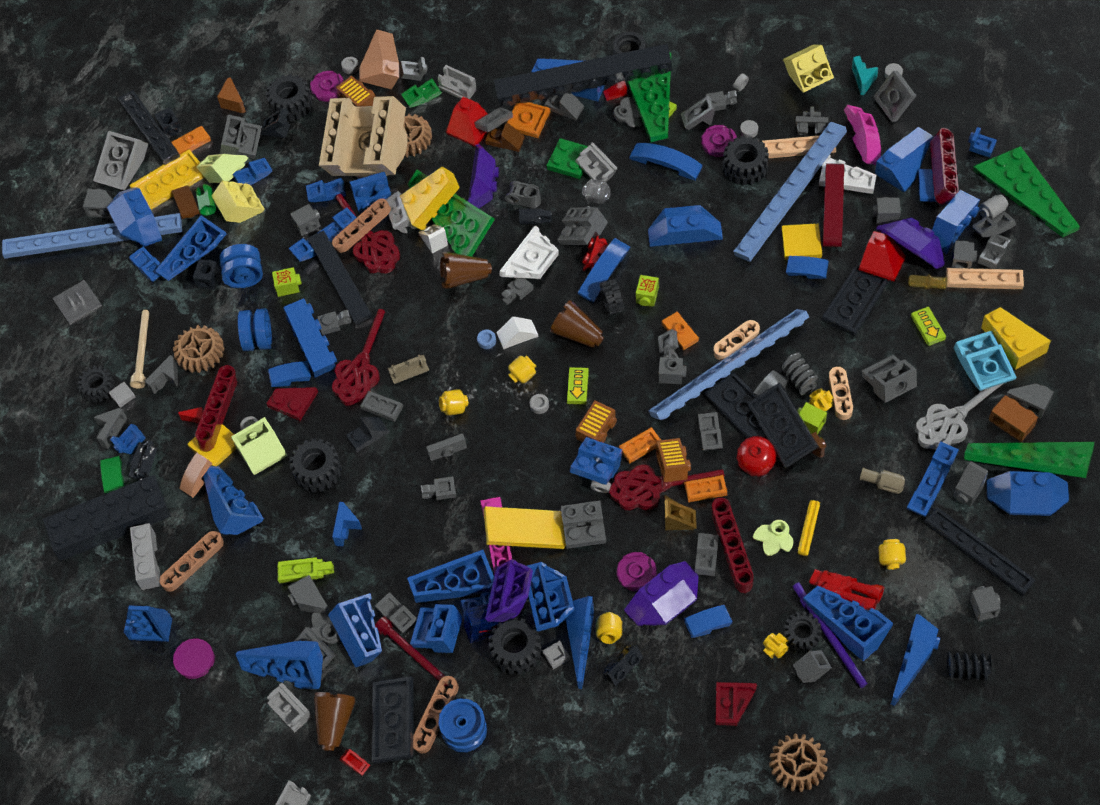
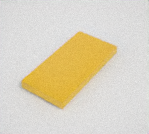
M189 149L176 160L160 166L130 184V188H140L147 204L152 210L173 197L171 190L187 185L190 187L205 177L197 169V166L200 164L199 160Z
M485 507L483 510L487 545L564 549L566 546L561 511Z

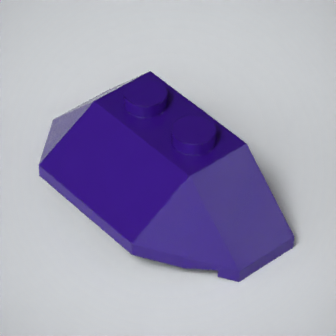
M476 144L468 202L477 208H481L491 201L493 193L497 192V181H495V178L499 177V167H496L495 159L480 144Z
M907 218L877 226L876 230L890 236L895 242L936 269L944 266L945 261L939 237L935 236L934 231L921 227L917 220Z
M513 559L496 567L485 617L488 622H504L510 618H515L520 613L529 595L533 573L531 568Z
M686 562L669 565L638 590L624 609V612L637 626L666 625L697 600L699 575Z

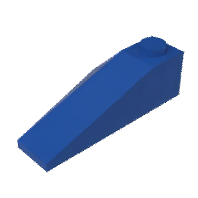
M917 127L889 148L877 160L875 174L902 192H905L915 182L918 170L921 168L933 136Z
M201 215L155 271L166 280H171L213 250L227 233Z
M129 606L124 633L129 640L169 641L172 618L168 611L150 606Z
M916 614L891 701V705L894 706L930 658L933 649H938L940 637H937L939 629L918 614Z
M295 641L237 651L236 653L241 670L263 677L270 675L276 677L279 682L283 683L286 680L294 683L295 687L302 689L320 688L323 656L316 641Z

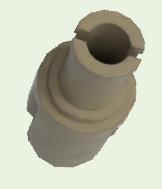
M863 468L860 480L877 484L878 489L899 494L904 489V477L893 472L883 470L879 473Z

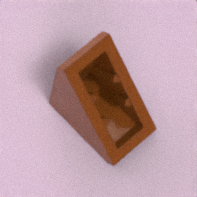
M231 77L227 78L217 96L220 107L245 113L243 101Z

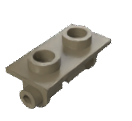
M418 355V357L395 366L391 365L388 371L393 383L396 384L427 372L429 368L424 355Z

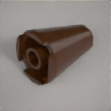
M450 252L441 253L444 256L440 258L441 277L445 278V282H442L444 289L488 278V274H491V263H488L487 259Z
M569 300L564 305L566 310L559 312L551 326L552 330L550 332L592 348L595 345L599 346L604 339L602 336L603 331L573 301Z
M327 692L315 693L314 703L318 745L322 746V750L334 751L335 747L340 746L355 705V697L344 694L333 695Z

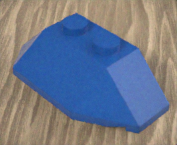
M133 187L119 192L107 206V210L121 236L139 242L143 246H148L162 240L153 213L140 188Z
M701 205L665 208L648 229L650 246L723 240L721 222Z
M1010 471L986 480L987 500L993 502L1010 515L1051 516L1069 501L1068 482L1052 473Z
M543 562L528 565L527 567L533 570L529 600L536 630L538 632L556 627L575 610L567 577L548 567Z

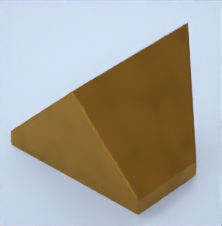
M664 495L665 530L696 529V510L681 505Z

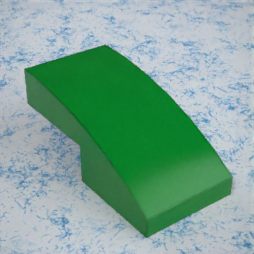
M430 79L418 88L416 85L412 86L401 95L411 108L436 98L442 92L433 79Z
M120 457L100 460L104 494L124 487Z

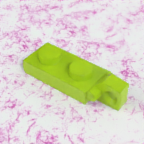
M317 557L278 562L279 583L299 581L310 575L312 580L323 578V575L334 573L332 561L323 562L322 559H317Z

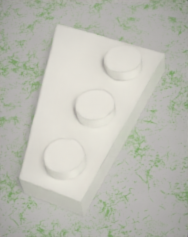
M831 155L828 156L822 165L819 186H825L826 163L844 164V189L873 194L876 180L875 174L859 167L853 168L846 165L845 161L840 159L837 161L830 158Z

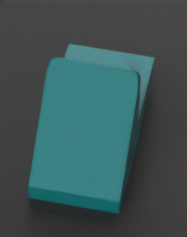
M856 56L853 57L852 70L860 94L864 95L876 80L878 67L866 69L865 62L862 63L861 57Z

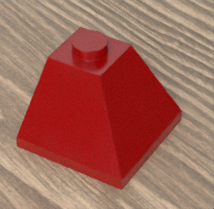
M462 97L453 109L446 133L476 147V144L481 142L487 132L476 128L475 122L488 113L477 102Z
M874 231L868 241L859 270L895 281L906 256L893 238Z

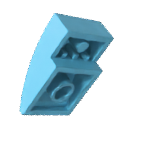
M992 331L955 343L954 350L979 391L1016 379V375L1001 344L998 345Z

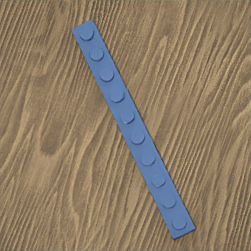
M834 122L828 124L734 250L735 256L749 262L753 259L847 132L845 126Z
M180 213L154 217L161 235L182 232ZM115 223L5 239L2 240V255L4 258H12L130 239L121 236Z
M794 310L648 410L651 417L659 420L669 417L672 411L682 408L685 402L698 397L704 389L714 386L717 380L727 377L730 371L743 366L749 358L759 355L762 349L772 346L775 340L788 335L789 331L794 327L801 326L809 318L807 311Z

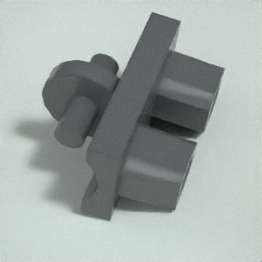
M810 106V112L803 111V116H796L795 127H797L798 135H807L808 127H815V135L820 136L828 126V117H821V112H814V106Z

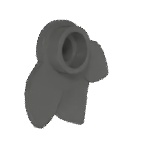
M633 97L622 99L620 105L614 109V118L618 122H625L630 127H641L639 119L641 116Z
M314 612L312 614L313 627L310 629L327 644L338 642L340 637L329 616ZM332 632L335 633L333 637L328 636Z

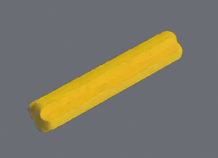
M811 500L809 502L798 547V554L807 556L809 553L820 502Z

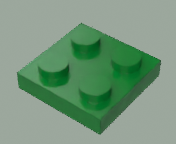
M560 138L547 164V170L580 179L584 170L575 161L588 146Z

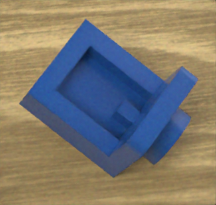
M977 127L975 133L972 132L969 137L968 143H971L969 151L990 157L997 140L981 135V128Z
M130 424L119 438L112 436L110 440L114 444L113 447L119 453L132 454L137 449L138 443H142L146 437L136 425Z

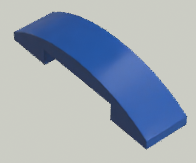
M637 143L630 155L632 160L644 164L650 161L677 170L680 176L695 181L702 169V164L677 150L657 144Z
M346 207L333 217L334 222L321 231H325L332 244L334 237L357 217ZM304 238L289 248L299 261L317 256L309 241H306Z
M614 238L590 271L578 294L594 303L601 293L600 283L609 279L618 264L630 250V246Z
M940 441L922 481L907 506L908 510L926 517L952 467L959 449Z

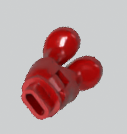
M815 569L809 581L812 585L820 586L839 594L845 600L858 602L866 610H870V608L876 609V603L880 602L884 592V586L860 583L857 582L856 578L832 572L828 573L827 570L822 572ZM852 590L862 593L869 598L854 594Z

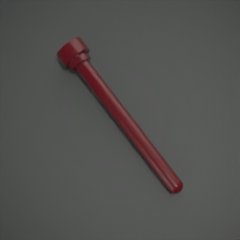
M386 617L378 620L375 628H378L379 634L388 635L438 681L445 677L442 672L392 629L391 621ZM451 682L449 684H445L444 686H450Z

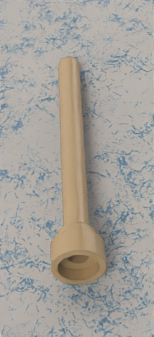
M148 310L142 311L135 373L130 378V386L136 389L145 387L146 378L143 374L149 320Z

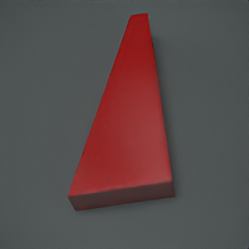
M625 81L618 82L603 91L606 101L627 96Z
M200 407L178 412L181 420L199 423L203 409Z
M347 749L339 759V761L361 776L370 766L351 749Z

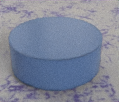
M491 330L481 331L477 336L478 345L483 349L492 348L496 344L495 333Z

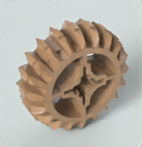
M409 113L408 116L404 117L403 124L406 134L408 133L405 153L407 158L411 154L414 157L415 153L421 154L422 150H426L427 146L430 145V140H432V131L427 120H424L422 116L418 118L417 114L411 116Z
M197 325L196 329L190 327V331L183 330L184 335H178V340L174 341V358L185 371L189 369L193 373L197 370L200 373L204 369L207 372L208 367L214 368V363H219V358L223 357V340L212 327L209 329L205 325L202 329L199 325Z
M796 733L793 735L792 740L788 735L785 736V742L779 740V746H774V753L770 754V759L773 761L769 763V766L774 768L771 774L774 776L778 775L776 778L777 783L784 781L783 787L786 788L789 784L791 785V791H794L795 786H797L800 792H803L804 786L808 790L812 789V784L818 786V779H824L825 775L823 772L827 771V766L824 764L828 761L827 758L823 757L825 750H819L821 744L816 743L813 745L814 738L812 737L807 741L805 734L802 735L801 739H798ZM791 749H798L794 754L787 753V755H784ZM804 750L813 756L815 762L805 756ZM799 755H801V765H799L798 770H796V760H798ZM781 763L789 767L792 770L793 774L790 775L789 773H787L784 770ZM810 770L813 771L807 776L799 777L801 772H810Z

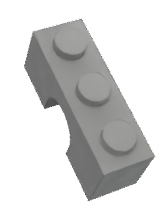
M150 523L130 527L135 576L138 585L142 590L161 586L160 568L157 565L154 552L157 551L154 530Z

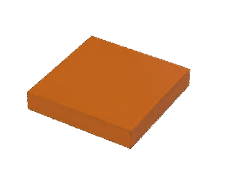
M530 102L517 103L512 110L513 118L509 119L507 123L521 134L538 138L550 114V108Z

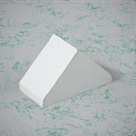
M434 224L418 232L432 253L448 245L444 227Z
M512 317L497 332V336L503 349L536 338L538 333L532 320Z

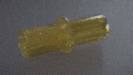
M910 275L908 283L909 286L926 287L927 290L929 288L946 289L947 277Z

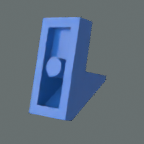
M339 502L332 536L335 546L344 545V540L348 538L349 529H362L359 520L344 502Z

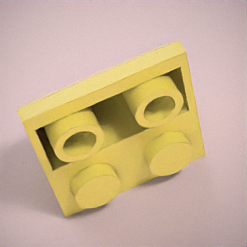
M811 45L783 59L789 76L802 92H806L834 78L822 45Z
M221 181L212 195L223 217L229 222L241 223L265 210L253 191L252 186L246 183Z

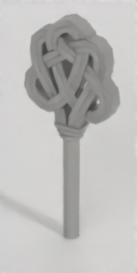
M1003 384L982 390L963 406L948 409L943 404L931 405L927 410V415L920 418L916 423V433L918 434L920 446L936 450L940 441L951 445L965 440L968 428L963 420L968 411Z

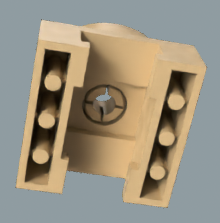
M394 96L374 97L373 106L355 107L349 98L330 99L319 166L332 176H355L361 179L384 171L386 176L396 175V168L403 160L407 149V134L403 126L406 107Z

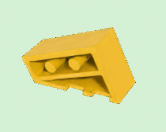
M441 167L400 195L413 226L424 230L432 217L435 218L438 214L439 208L443 204L446 205L460 188L452 172Z
M1001 307L984 316L981 328L984 332H993L998 345H1002L1010 364L1015 370L1047 353L1051 341Z

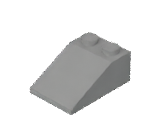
M108 131L93 181L125 190L144 160L148 143Z

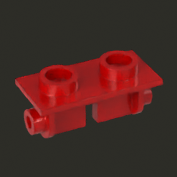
M595 236L594 239L591 238L587 245L589 251L585 254L582 261L584 263L583 271L587 267L592 270L600 258L598 255H602L607 248L606 239H599V236Z

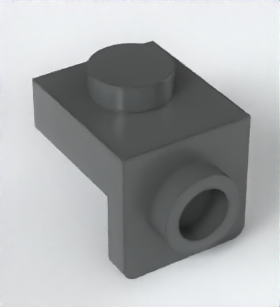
M420 57L417 63L401 61L399 64L401 78L421 81L423 75L427 73V64H425L424 57Z

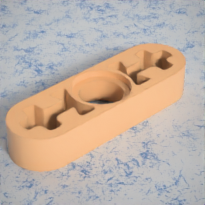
M748 320L714 345L715 358L723 360L757 337L760 331L759 324L754 320ZM734 337H739L742 339V342L735 344L731 340ZM719 349H721V350L726 349V352H725V353H724L723 351L719 352Z
M834 367L829 372V385L831 395L833 396L834 411L837 418L847 420L853 413L847 373L841 367ZM835 374H838V376L840 377L839 384H837V378L835 377ZM837 390H844L846 395L839 397L835 392ZM842 403H844L845 410H847L846 413H843V410H841Z

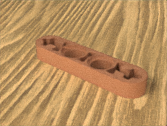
M378 199L335 236L332 245L339 253L346 252L384 219L391 211L388 202L385 199ZM372 217L371 221L367 223L364 222L366 218ZM354 229H359L356 234H351Z
M217 531L207 533L160 577V584L163 589L169 592L176 590L218 552L224 543L220 533ZM211 539H214V540L217 539L218 542H217V543H213V542L211 543L210 540H211ZM197 551H204L203 557L199 559L194 558V554ZM189 564L190 567L186 572H180L179 568L181 565ZM167 579L172 580L173 583H172V584L167 583L166 580H167Z
M452 676L441 678L415 731L413 748L418 753H426L431 749L440 730L438 722L442 710L434 708L435 702L443 700L446 706L454 700L458 692V683ZM451 682L453 688H449L447 690L446 695L449 697L447 699L445 696H443L446 691L444 685L449 684ZM435 719L436 726L433 729H427L425 727L427 720ZM424 738L426 745H421L419 748L417 741H422Z

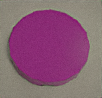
M323 71L318 73L315 79L311 81L310 89L316 99L327 102L330 99L338 98L336 87L344 82L340 74H336L334 71Z
M714 125L706 129V132L702 135V147L711 156L723 157L725 147L728 146L730 141L734 142L737 136L731 128L728 129L724 125Z
M642 552L626 554L617 565L619 583L630 591H638L656 577L657 568L654 560Z
M198 638L189 639L177 647L173 663L179 674L189 679H197L209 672V669L214 664L215 655L211 646L206 641Z

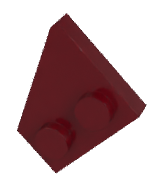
M315 387L275 389L266 404L270 409L301 421L317 395L318 390Z
M716 682V725H738L757 689V683Z

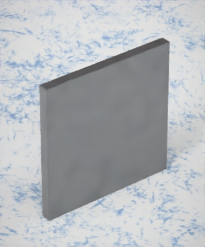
M85 280L53 298L69 324L102 306Z

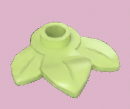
M775 520L770 525H762L753 535V539L763 542V551L767 556L776 554L780 549L789 552L793 546V538L789 534V526L783 520ZM780 528L782 532H776L775 530Z

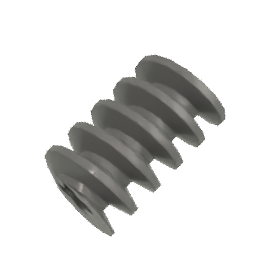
M795 353L784 358L780 362L779 367L791 379L792 384L799 390V393L807 395L816 388L817 384L815 382L818 380V376H812L814 371L808 370L810 366L804 364L805 360L803 358L799 359L801 357L800 353Z

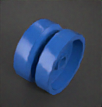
M236 244L229 246L221 252L222 280L226 285L234 288H246L257 284L262 279L263 271L258 249L252 245Z
M266 308L256 309L254 316L250 310L239 311L238 332L240 344L244 352L254 351L256 344L260 350L271 349V322Z
M461 698L453 700L444 706L439 715L438 723L443 740L448 747L457 752H469L479 747L487 734V725L480 706L470 699Z

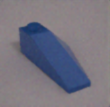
M210 466L203 477L213 520L220 533L238 535L261 523L264 518L253 502L249 503L244 498L245 493L242 490L238 491L232 485L233 481L220 467Z
M817 586L803 597L808 606L841 642L862 661L879 648L893 626V623L878 610L873 608L866 610L858 602L845 600L839 594Z
M591 596L574 600L575 610L563 620L567 624L579 689L583 687L594 617L593 597Z

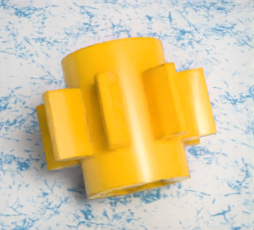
M820 388L810 394L809 404L823 411L831 408L833 396L829 390L825 391Z
M771 633L763 642V645L766 647L763 651L771 658L774 656L780 658L789 648L786 645L788 640L780 633L777 636Z

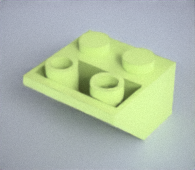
M231 154L208 155L197 166V169L209 183L230 181L233 178L232 174L245 166L244 162L248 157Z
M265 417L231 436L236 449L253 475L287 456Z

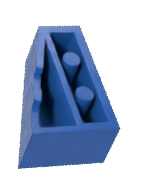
M962 190L955 195L937 216L932 229L934 235L939 237L942 252L945 254L950 251L965 227L969 225L972 217L975 218L980 209L978 207L980 199Z
M371 593L338 603L328 614L355 668L372 662L382 652L378 628H375L374 624L375 613L370 603L372 599Z

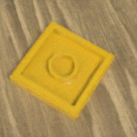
M819 224L782 226L785 260H788L789 256L822 258Z
M222 425L216 444L211 451H201L198 448L196 436L188 443V447L212 462L211 466H218L236 449L231 438L235 434Z

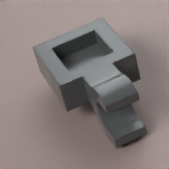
M735 90L729 91L726 95L723 94V91L706 94V96H711L715 111L724 110L726 105L737 103Z
M516 278L507 285V290L501 294L504 297L502 301L508 305L516 297L521 300L533 290V285L525 278Z
M344 310L338 315L334 311L317 316L322 328V335L339 331V325L352 322L348 310Z
M671 329L658 336L659 352L664 355L663 357L678 358V355L675 353V349L678 348L677 331Z
M453 477L434 479V485L421 486L423 499L431 498L436 495L437 500L456 497Z

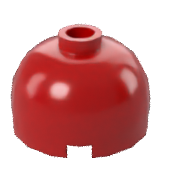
M760 436L747 438L741 443L737 451L739 467L751 476L767 474L776 462L774 446L769 440Z

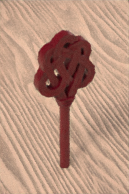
M338 194L336 199L343 209L347 207L356 216L342 194ZM370 230L360 239V242L355 244L353 248L354 258L358 262L364 263L370 273H390L400 259V252L394 244V237L388 231L381 230L373 233Z
M378 309L362 352L353 361L343 360L336 365L335 374L337 378L332 384V390L335 396L339 397L340 401L346 406L363 402L368 391H371L380 380L377 368L370 365L369 353L385 314L383 309Z
M642 464L636 466L631 472H619L615 476V482L610 487L609 495L624 510H633L637 507L644 510H652L660 502V493L667 491L672 486L683 485L687 481L723 475L725 477L722 469L688 475L687 480L664 482L662 476L655 475L654 469L649 465Z

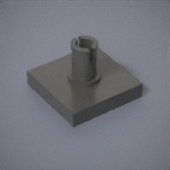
M892 71L873 97L891 122H896L914 100L916 94L898 71Z

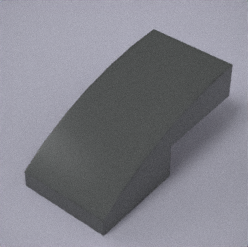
M1004 211L992 220L986 216L972 225V228L982 237H989L1016 226V223Z
M999 234L991 236L986 248L979 257L978 263L991 269H996L1011 239Z
M773 370L753 392V397L756 398L779 382L785 388L789 379Z
M717 412L698 414L703 451L723 449Z
M699 533L695 573L715 576L719 535Z
M390 592L375 605V609L383 617L391 621V624L402 634L417 621V618L404 605L402 606Z

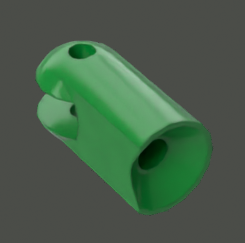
M203 184L205 193L197 187L196 197L200 214L208 216L215 213L216 205L212 198V188L207 184Z

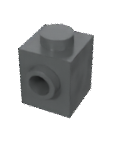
M877 198L876 206H873V217H876V224H888L899 221L901 213L899 198Z
M310 204L290 214L293 224L301 236L320 227L319 219L321 217L316 209H312Z
M955 241L951 268L971 269L972 262H976L977 257L974 243Z
M660 357L659 383L682 384V377H686L687 367L683 366V358Z
M981 586L972 591L970 602L977 620L982 621L997 617L1001 609V602L998 593L994 592L993 587L985 588V586Z
M822 650L809 651L793 664L797 676L803 683L817 681L832 668Z

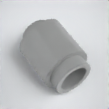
M995 195L980 205L981 216L983 218L988 216L990 219H993L1004 212L1006 207H1008L1006 198L1003 195Z

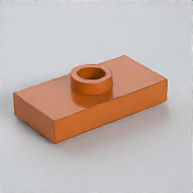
M200 126L171 143L179 155L189 149L190 151L210 142L211 139L205 129Z
M678 312L662 320V325L667 331L671 329L677 331L678 345L682 350L699 341V337Z
M651 427L621 444L619 448L622 449V454L630 464L656 449L657 441L661 439Z
M723 475L684 482L688 502L727 496Z

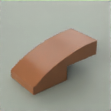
M196 453L184 473L180 489L194 498L205 483L201 478L212 465V462Z

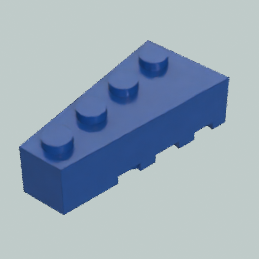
M303 298L283 307L286 319L292 328L294 336H297L299 346L302 352L305 353V358L314 377L334 370L335 362H337L333 351L329 352L327 348L329 342L326 336H322L319 331L322 328L318 319L314 320L312 316L314 310L311 304H307Z

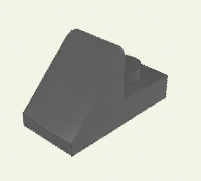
M571 92L561 96H550L545 103V107H549L550 111L573 120H577L584 109V105Z
M706 96L681 113L686 129L690 130L702 121L712 125L715 109L711 96Z
M171 355L145 380L149 391L153 394L162 389L167 381L178 388L177 364Z
M120 408L94 417L98 426L102 427L98 432L97 439L100 445L106 449H109L112 444L110 440L112 436H117L127 420L123 409Z

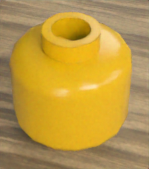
M527 355L525 357L518 356L509 364L508 369L511 373L508 375L515 383L520 381L525 384L536 374L535 367L537 366Z
M458 389L444 391L442 396L439 397L440 410L444 411L446 415L462 414L465 411V407L468 406L467 395H464Z
M884 540L883 544L879 546V561L881 565L887 566L888 570L899 569V565L906 562L905 545L900 543V540Z
M611 612L600 615L596 619L597 638L606 644H612L619 640L622 636L621 618Z

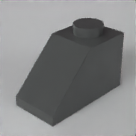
M88 189L83 208L88 217L112 219L107 206L113 199L105 190Z
M1035 383L1010 389L1007 396L1015 399L1025 409L1033 411L1041 419L1052 399L1054 391H1051L1046 386Z
M970 461L955 488L953 497L961 504L971 507L983 489L988 471Z
M310 575L288 586L291 593L288 597L293 606L297 604L301 611L315 612L328 616L330 613L328 606Z

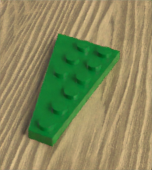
M671 71L665 74L659 73L647 78L640 77L632 81H626L651 142L668 138Z
M1021 146L973 166V171L976 174L980 173L988 183L995 184L1003 194L1019 206L1026 207L1030 210V214L1034 217L1038 216L1045 222L1046 226L1061 237L1079 230L1080 226Z
M416 170L408 186L412 188L428 176ZM454 194L446 205L443 204L439 208L435 218L432 217L435 225L444 227L446 238L454 252L471 257L495 220L457 194Z
M1095 442L968 443L964 460L1086 478Z

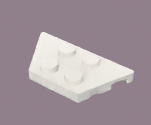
M534 226L502 267L500 276L540 279L558 256V249L550 243L546 236L543 237L537 226Z

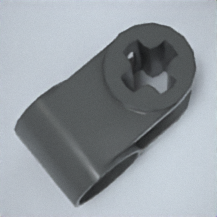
M518 181L510 183V191L505 196V200L508 203L529 208H536L541 204L539 188L536 185Z

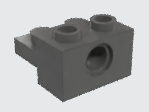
M228 115L220 154L243 155L255 159L262 126L246 123L245 118Z
M597 207L570 208L562 220L566 227L562 230L557 240L561 245H588L592 236L601 235L608 221Z
M894 355L862 370V377L873 386L874 393L885 403L917 387L916 369L905 359L900 361Z
M600 501L561 506L567 549L606 543Z

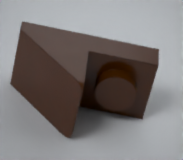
M506 122L504 129L494 128L488 132L485 142L486 145L519 152L525 137Z

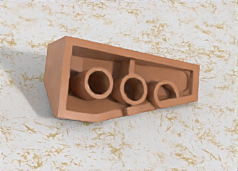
M376 30L359 67V81L392 89L399 78V61L393 34Z

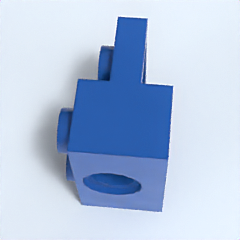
M385 171L350 182L359 214L363 213L378 199H387L391 196Z
M586 437L579 448L576 459L571 465L570 473L607 485L610 478L615 476L620 467L622 449Z
M435 604L434 608H420L410 644L414 648H432L434 652L453 653L463 616L454 605Z

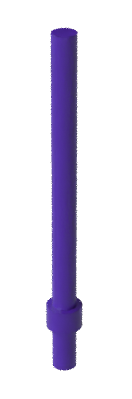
M796 583L793 585V589L799 596L802 606L813 614L814 619L817 617L818 623L821 624L822 632L860 688L865 687L868 683L834 633L803 600L807 593L801 584Z

